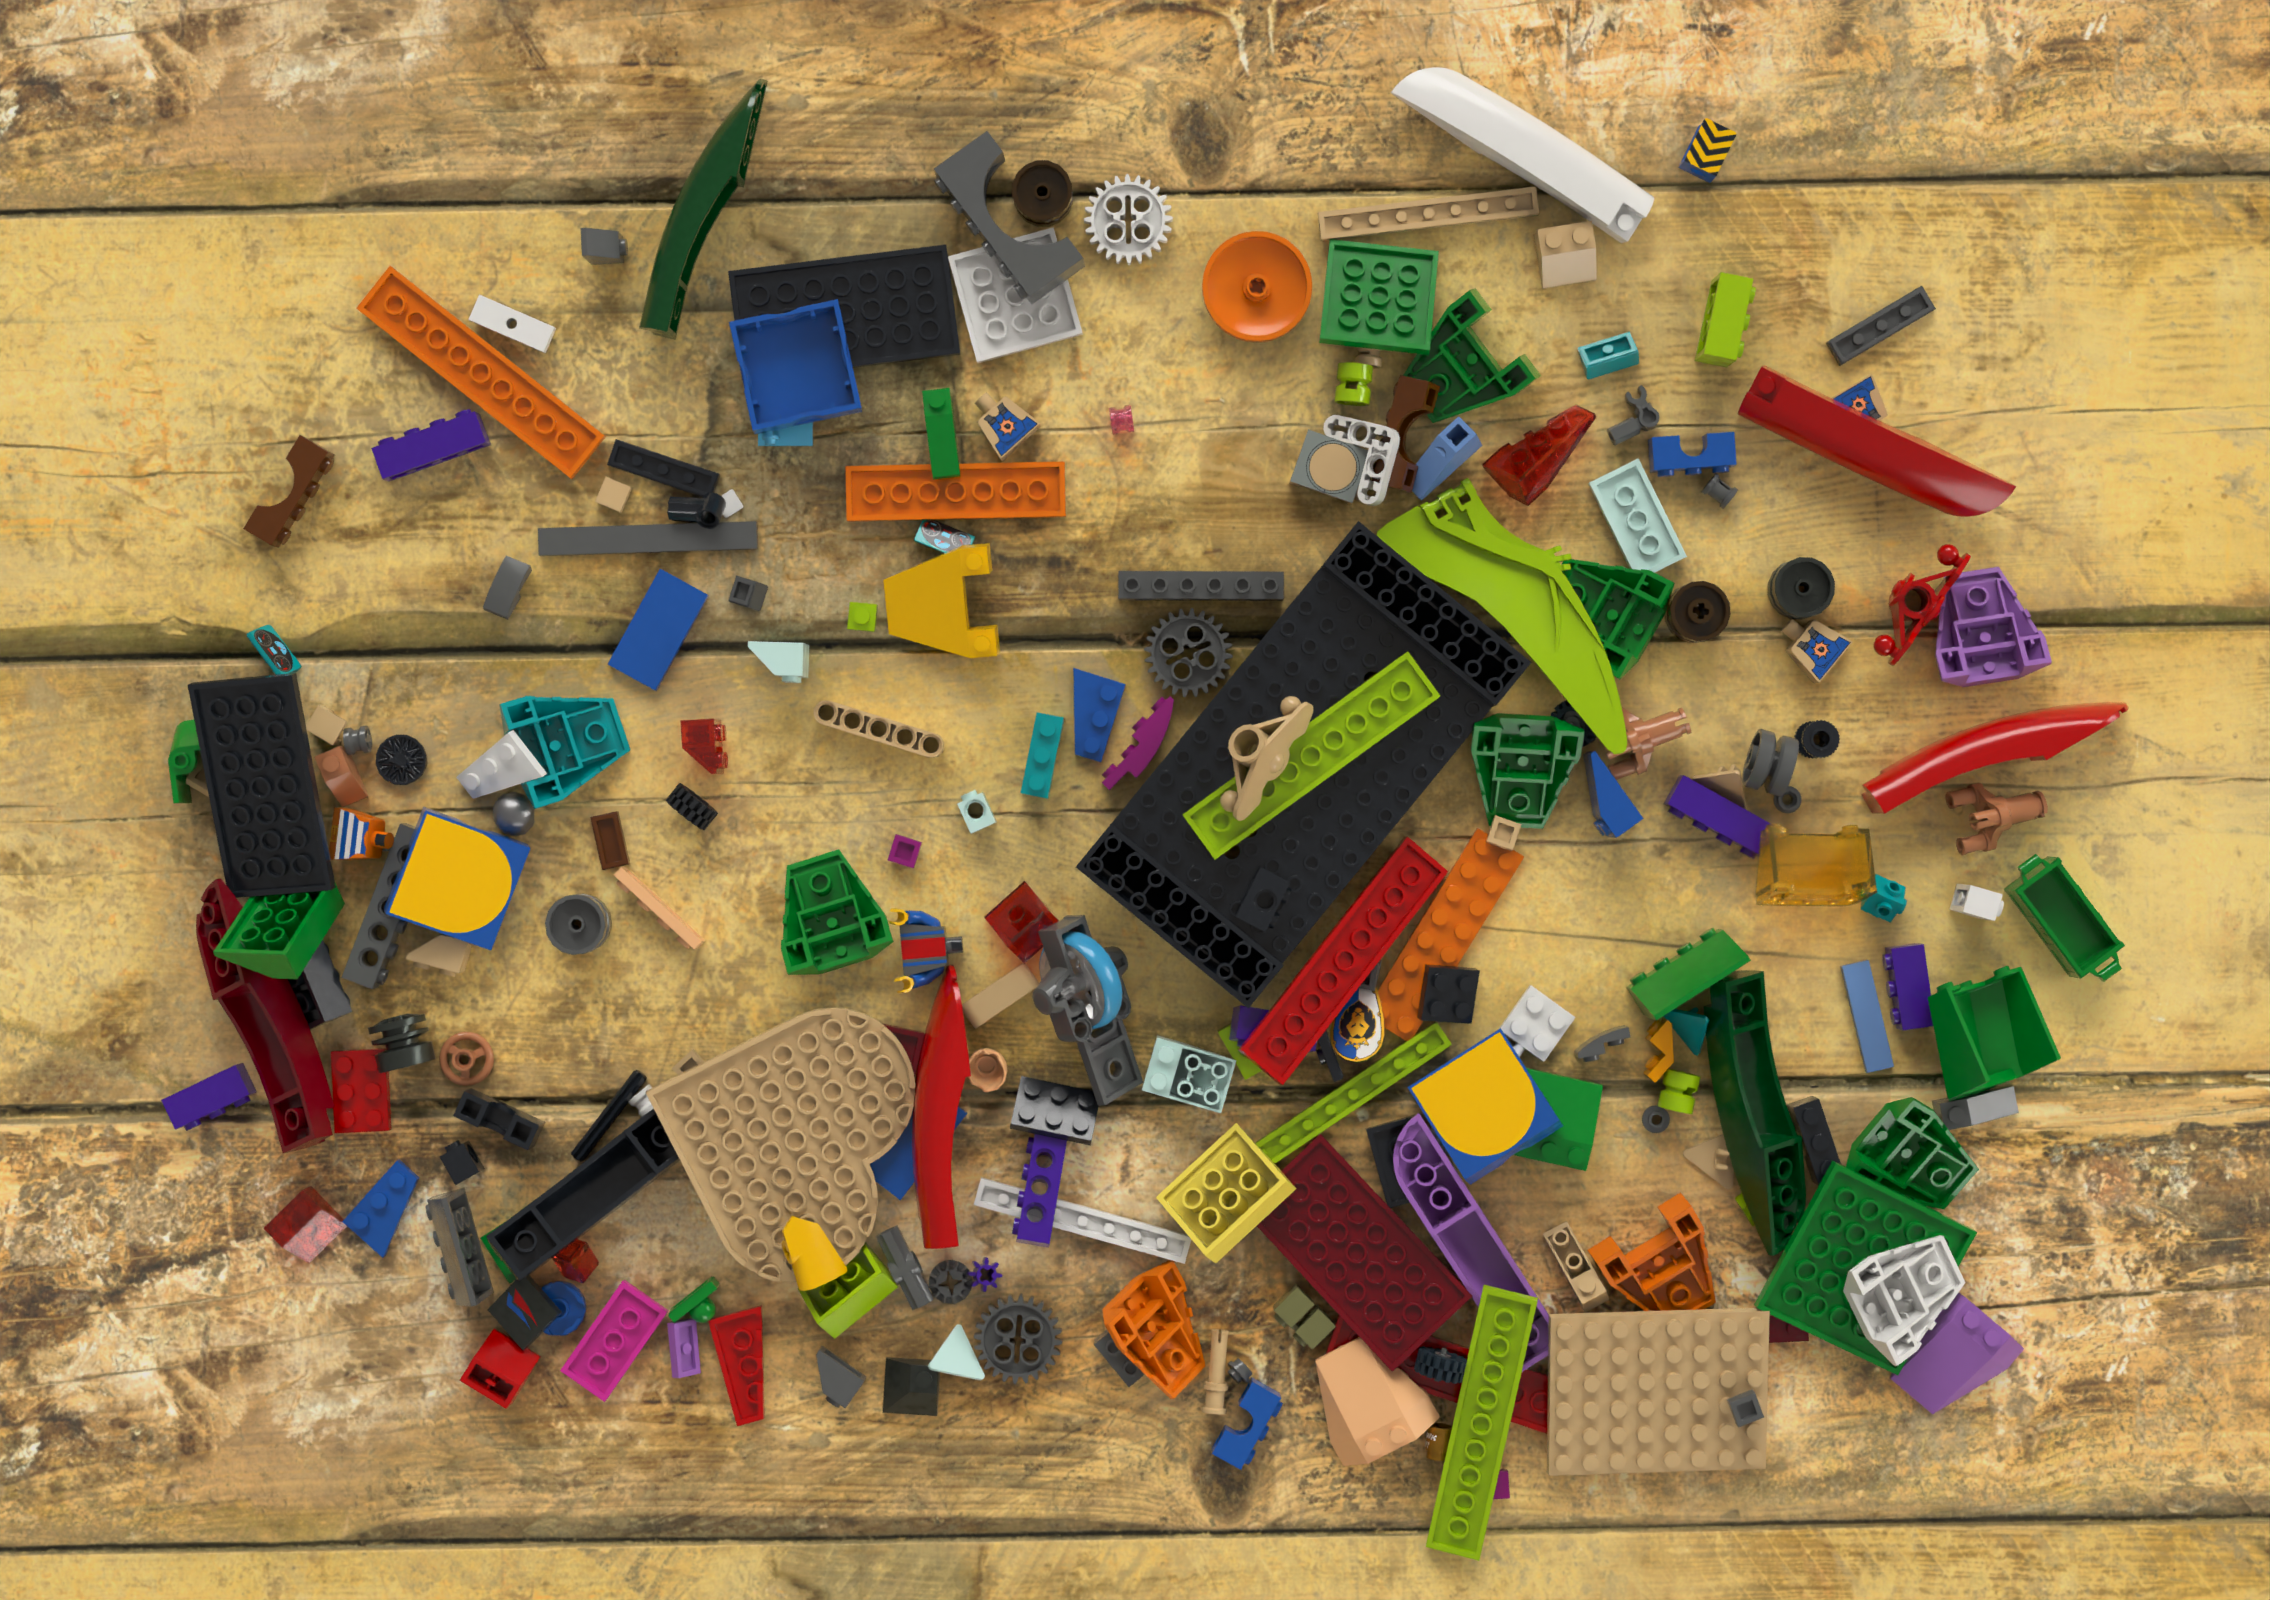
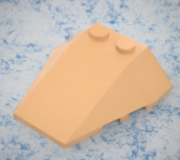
M1360 1337L1315 1359L1330 1443L1343 1466L1369 1464L1418 1439L1440 1418V1414L1428 1393L1413 1382L1402 1369L1400 1370L1397 1367L1392 1372Z

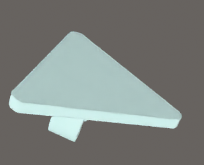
M957 1324L928 1364V1368L932 1371L982 1380L985 1377L984 1372L963 1327Z

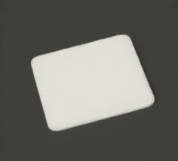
M731 489L722 495L726 502L723 512L725 518L743 508L734 490Z

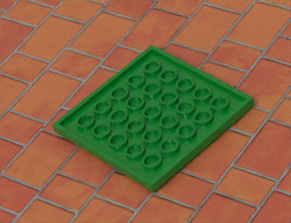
M1832 1161L1754 1305L1762 1311H1770V1315L1899 1375L1907 1359L1898 1366L1893 1365L1865 1337L1843 1292L1848 1271L1868 1256L1939 1235L1944 1236L1959 1267L1977 1232L1948 1216Z

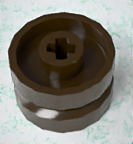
M1036 160L1021 168L1012 183V197L1018 214L1027 223L1037 227H1050L1060 223L1068 215L1073 204L1072 183L1067 172L1060 165L1049 160ZM1042 190L1047 195L1041 197L1038 195V191Z
M1706 581L1690 582L1676 589L1671 594L1665 613V622L1670 632L1679 640L1689 643L1708 641L1720 635L1726 628L1731 615L1730 602L1724 591L1715 584ZM1694 608H1698L1700 610L1699 617L1696 613H1693Z

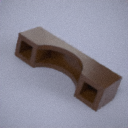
M1400 375L1398 382L1394 386V399L1386 415V426L1398 432L1400 443L1388 484L1389 488L1412 493L1419 466L1407 454L1405 445L1406 435L1415 420L1423 415L1433 413L1440 389L1439 385ZM1382 436L1380 441L1389 443L1391 438ZM1378 459L1373 465L1375 474L1381 473L1384 469L1385 464L1382 459ZM1372 477V481L1380 483V479Z
M299 435L286 457L294 473V485L291 493L284 501L277 505H257L243 529L271 546L279 548L281 544L284 545L291 536L290 528L293 523L299 521L305 513L306 508L304 505L309 497L313 498L320 487L318 482L322 475H326L331 470L334 464L332 459L335 454L312 440Z

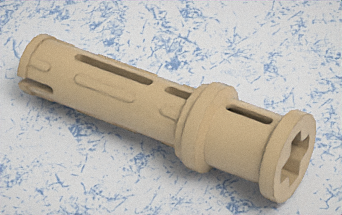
M1211 1329L1209 1379L1204 1384L1206 1402L1205 1406L1202 1407V1412L1223 1415L1227 1412V1409L1224 1408L1225 1391H1228V1385L1224 1380L1229 1331L1221 1329V1340L1218 1341L1219 1329Z

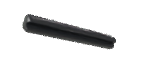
M635 1070L572 1150L571 1155L576 1160L582 1162L586 1159L629 1103L628 1101L633 1098L646 1081L647 1077L644 1073Z

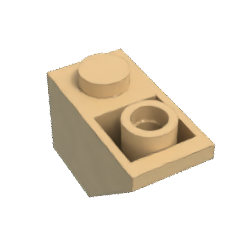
M441 934L408 953L406 959L414 961L413 966L429 969L430 966L440 968L439 973L455 977L456 973L465 972L472 944Z

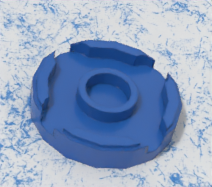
M554 1281L541 1287L562 1311L543 1332L552 1336H563L576 1330L583 1322L587 1310L586 1301L580 1289L572 1283L565 1281Z

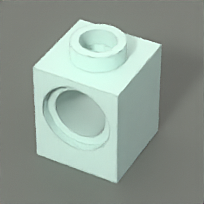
M973 790L961 796L962 802L957 803L971 834L997 822L984 792L977 794L976 790ZM975 802L980 803L984 809L983 815L977 819L972 818L968 812L969 806Z

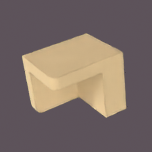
M318 705L308 721L306 729L329 744L339 746L341 740L338 738L347 721L335 715L332 709Z

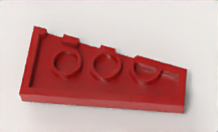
M762 1305L715 1317L708 1321L737 1426L765 1418Z

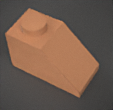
M338 746L314 757L326 785L342 807L369 797L351 755L346 753L344 746Z

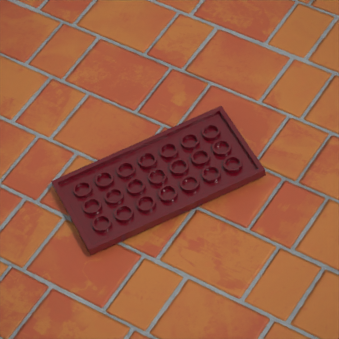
M1320 1134L1282 1170V1173L1297 1189L1265 1217L1257 1227L1393 1372L1460 1309L1472 1295Z

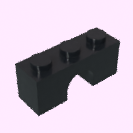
M472 1088L464 1091L453 1115L473 1126L492 1129L502 1134L504 1140L526 1150L535 1147L545 1125V1121Z
M1810 1096L1789 1103L1787 1107L1795 1130L1802 1136V1142L1806 1151L1804 1158L1812 1182L1819 1185L1832 1161L1839 1164L1841 1162L1820 1100Z

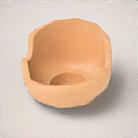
M989 1048L975 1051L969 1058L971 1076L968 1078L970 1083L986 1093L998 1090L1006 1080L1008 1072L1006 1060L999 1052Z

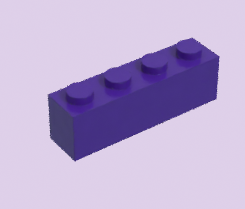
M471 409L463 410L456 413V418L448 421L444 418L429 423V428L423 430L413 428L405 431L404 437L395 440L394 437H388L378 441V446L371 449L382 479L390 482L490 446L491 443L481 415L475 411L471 412Z
M1679 775L1664 802V805L1670 807L1667 811L1680 819H1683L1684 816L1693 820L1692 826L1705 833L1708 829L1715 832L1717 840L1728 846L1733 842L1742 847L1739 852L1752 859H1755L1756 856L1765 857L1780 828L1684 775Z

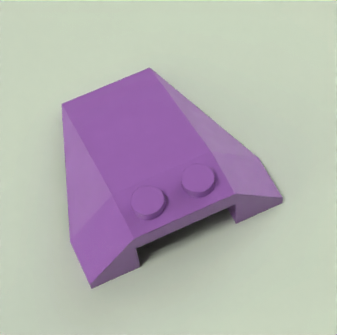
M1999 567L1962 572L1945 595V600L1941 605L1935 651L1940 678L1943 682L1961 687L2015 680L2052 663L2044 634L2041 630L2038 631L2030 619V613L2027 609L2024 610L2016 597V592Z
M1958 1292L1946 1310L1942 1309L1935 1319L1937 1324L1932 1330H1928L1920 1340L1922 1345L1914 1354L1908 1357L1899 1375L1891 1373L1890 1379L1931 1414H1934L2007 1370L2024 1348L1984 1312Z

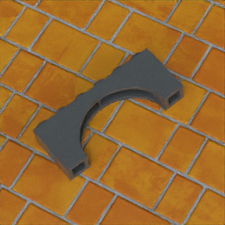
M986 131L935 167L936 179L934 182L942 194L947 192L952 198L950 204L958 215L963 213L968 219L965 223L974 236L979 234L984 242L981 245L990 257L995 255L1000 263L997 266L1005 278L1011 277L1016 283L1013 287L1022 300L1027 298L1033 304L1085 267L1084 258L1068 237L1048 245H1030L1011 238L995 224L987 210L986 195L989 182L995 171L1005 162V157L1001 148L989 132Z

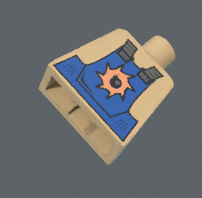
M1872 374L1832 397V399L1879 421L1888 416Z
M986 392L975 402L976 406L985 414L977 423L1002 462L1041 427L1036 419L1006 396L996 403Z
M1790 619L1781 630L1793 640L1786 648V653L1814 684L1821 682L1853 643L1850 639L1816 620L1809 621L1803 628L1795 620Z

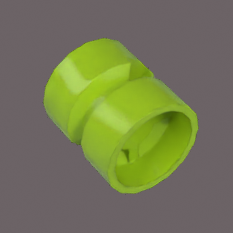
M1353 362L1338 363L1337 380L1340 381V385L1336 386L1334 402L1350 406H1369L1371 389L1367 387V384L1372 382L1373 366ZM1349 385H1357V389H1349Z
M1667 1069L1662 1082L1666 1088L1660 1091L1657 1106L1676 1112L1693 1114L1696 1099L1692 1095L1698 1091L1701 1076Z

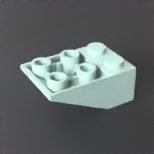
M1157 1035L1142 1091L1221 1113L1236 1060Z

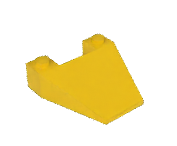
M990 543L962 545L884 579L889 634L967 658L998 656L1000 653L998 625L969 627L964 577L991 573Z

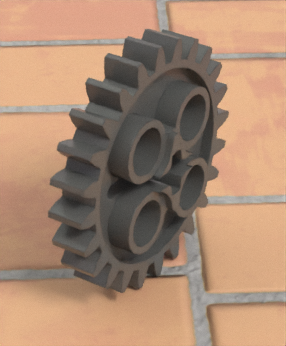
M1191 608L1189 616H1185L1182 609H1179V617L1177 618L1169 612L1170 621L1166 622L1160 618L1159 622L1162 627L1159 629L1152 626L1151 628L1156 636H1147L1146 638L1152 643L1151 647L1144 648V651L1151 653L1150 657L1144 659L1145 662L1153 663L1148 673L1157 672L1158 675L1155 677L1154 682L1165 681L1162 687L1163 690L1169 685L1172 686V695H1175L1178 689H1182L1183 697L1187 696L1188 690H1192L1193 695L1197 697L1199 688H1202L1207 694V685L1209 683L1215 688L1218 686L1215 680L1216 677L1225 679L1221 669H1230V666L1224 661L1225 659L1233 658V655L1225 653V650L1232 647V644L1224 643L1223 641L1229 636V633L1220 634L1219 631L1223 624L1214 626L1212 624L1214 616L1205 620V611L1203 610L1198 617L1194 615L1193 608ZM1197 627L1201 629L1203 637L1199 642H1192L1188 639L1187 632L1190 628ZM1167 639H1173L1178 643V649L1173 654H1167L1162 648L1163 642ZM1206 641L1211 642L1210 646L1193 654L1194 659L1192 660L1184 657L1170 665L1166 664V660L1182 654L1184 646L1192 649ZM1210 652L1215 659L1213 665L1203 667L1199 663L1200 654ZM1181 663L1186 664L1190 670L1188 677L1184 679H1179L1174 674L1175 666Z
M1020 1293L1018 1301H1014L1011 1294L1008 1296L1007 1303L998 1298L999 1307L996 1308L994 1305L989 1304L988 1309L991 1314L982 1312L981 1317L985 1323L977 1322L976 1327L982 1330V1332L974 1333V1338L981 1340L980 1343L974 1346V1349L983 1350L978 1356V1360L987 1359L984 1369L993 1367V1377L997 1376L1000 1372L1003 1373V1382L1007 1380L1008 1376H1012L1014 1384L1017 1383L1018 1377H1022L1026 1384L1031 1374L1038 1380L1039 1370L1045 1374L1048 1373L1046 1363L1055 1365L1056 1361L1052 1355H1060L1061 1351L1054 1347L1063 1342L1062 1339L1055 1337L1062 1333V1328H1054L1059 1319L1058 1317L1049 1318L1053 1310L1052 1308L1045 1311L1042 1310L1043 1300L1037 1305L1033 1304L1034 1296H1031L1028 1302L1024 1301L1022 1293ZM1022 1315L1021 1338L1026 1340L1021 1341L1020 1359L1018 1363H1015L1016 1341L1011 1338H1014L1016 1334L1017 1316ZM1002 1318H1009L1013 1323V1327L1010 1330H1002L998 1325V1321ZM1029 1320H1036L1041 1328L1037 1332H1029L1025 1327V1323ZM1000 1345L1008 1346L1011 1350L1010 1356L1006 1358L1000 1357L996 1352L997 1347ZM1028 1347H1033L1038 1351L1039 1355L1037 1358L1030 1360L1024 1356L1023 1351Z

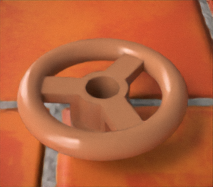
M459 1032L452 1035L443 1044L439 1062L442 1072L450 1081L461 1086H472L482 1082L489 1075L493 1067L494 1055L490 1044L481 1035L474 1032ZM461 1040H472L481 1047L471 1051L469 1049H460L454 1044ZM448 1053L453 1055L452 1064L457 1070L461 1071V1076H457L450 1069ZM463 1054L469 1057L468 1064L462 1062ZM485 1055L486 1061L482 1071L476 1076L470 1077V1069L474 1066L475 1059Z

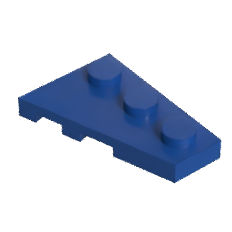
M1073 668L1075 755L1101 762L1126 684Z
M400 1159L397 1160L342 1222L384 1258L420 1177Z

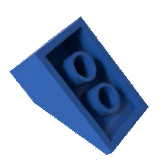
M1596 751L1586 752L1583 757L1592 814L1597 820L1593 824L1602 836L1617 838L1644 818Z

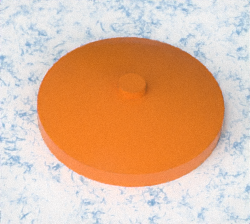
M1264 231L1241 233L1226 240L1210 257L1203 275V300L1210 317L1225 333L1246 342H1268L1284 336L1302 320L1312 295L1311 272L1302 253L1287 239Z

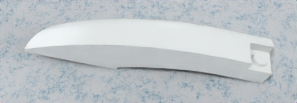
M1440 67L1418 70L1402 79L1391 91V94L1478 154L1484 155L1551 195L1588 221H1592V224L1620 243L1629 241L1642 218H1646L1654 202L1652 195L1549 125L1454 70Z

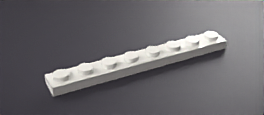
M981 1177L974 1205L1020 1218L1022 1208L1017 1207L1019 1191H1025V1189ZM1057 1199L1053 1221L1054 1228L1185 1264L1191 1243V1238L1188 1235ZM1031 1209L1027 1212V1217L1030 1221L1038 1222L1042 1219V1213L1037 1209Z

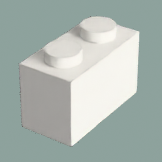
M1957 884L1949 910L1979 919L1995 921L1996 916L1999 917L2003 910L2004 901L2001 900L2003 894L1972 885Z

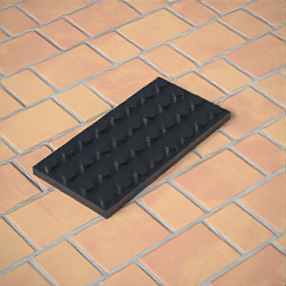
M946 244L728 271L734 321L764 314L787 313L799 307L838 299L853 368L961 355Z
M296 673L192 682L188 684L227 887L236 898L333 890L336 887Z

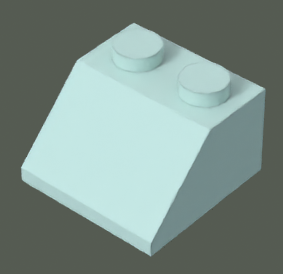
M748 641L750 650L775 676L782 677V682L801 683V678H808L809 645L791 642Z

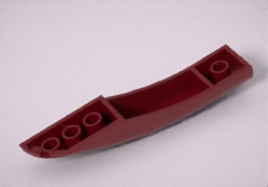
M216 879L204 891L201 897V901L204 904L201 908V913L197 914L196 917L197 942L212 998L219 1001L234 1024L256 1067L269 1101L282 1153L305 1149L325 1142L326 1138L333 1135L327 1111L334 1108V1103L314 1038L288 979L268 977L218 958L213 953L243 908L224 881Z

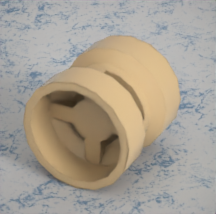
M1357 347L1358 355L1355 357V363L1368 364L1373 366V369L1381 368V350Z

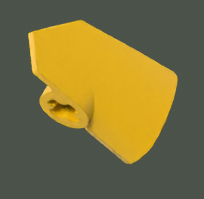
M791 1216L782 1230L785 1240L781 1244L788 1263L792 1264L799 1290L807 1291L817 1288L845 1274L848 1271L847 1267L819 1224Z

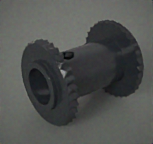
M1825 720L1805 722V724L1799 726L1794 735L1795 739L1799 741V753L1802 756L1804 755V757L1817 759L1818 757L1825 758L1832 755L1840 743V735L1837 728ZM1818 734L1820 737L1819 745L1815 744L1813 741L1814 735Z

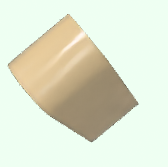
M1023 962L963 1003V1013L974 1029H976L1039 985V982L1027 964Z

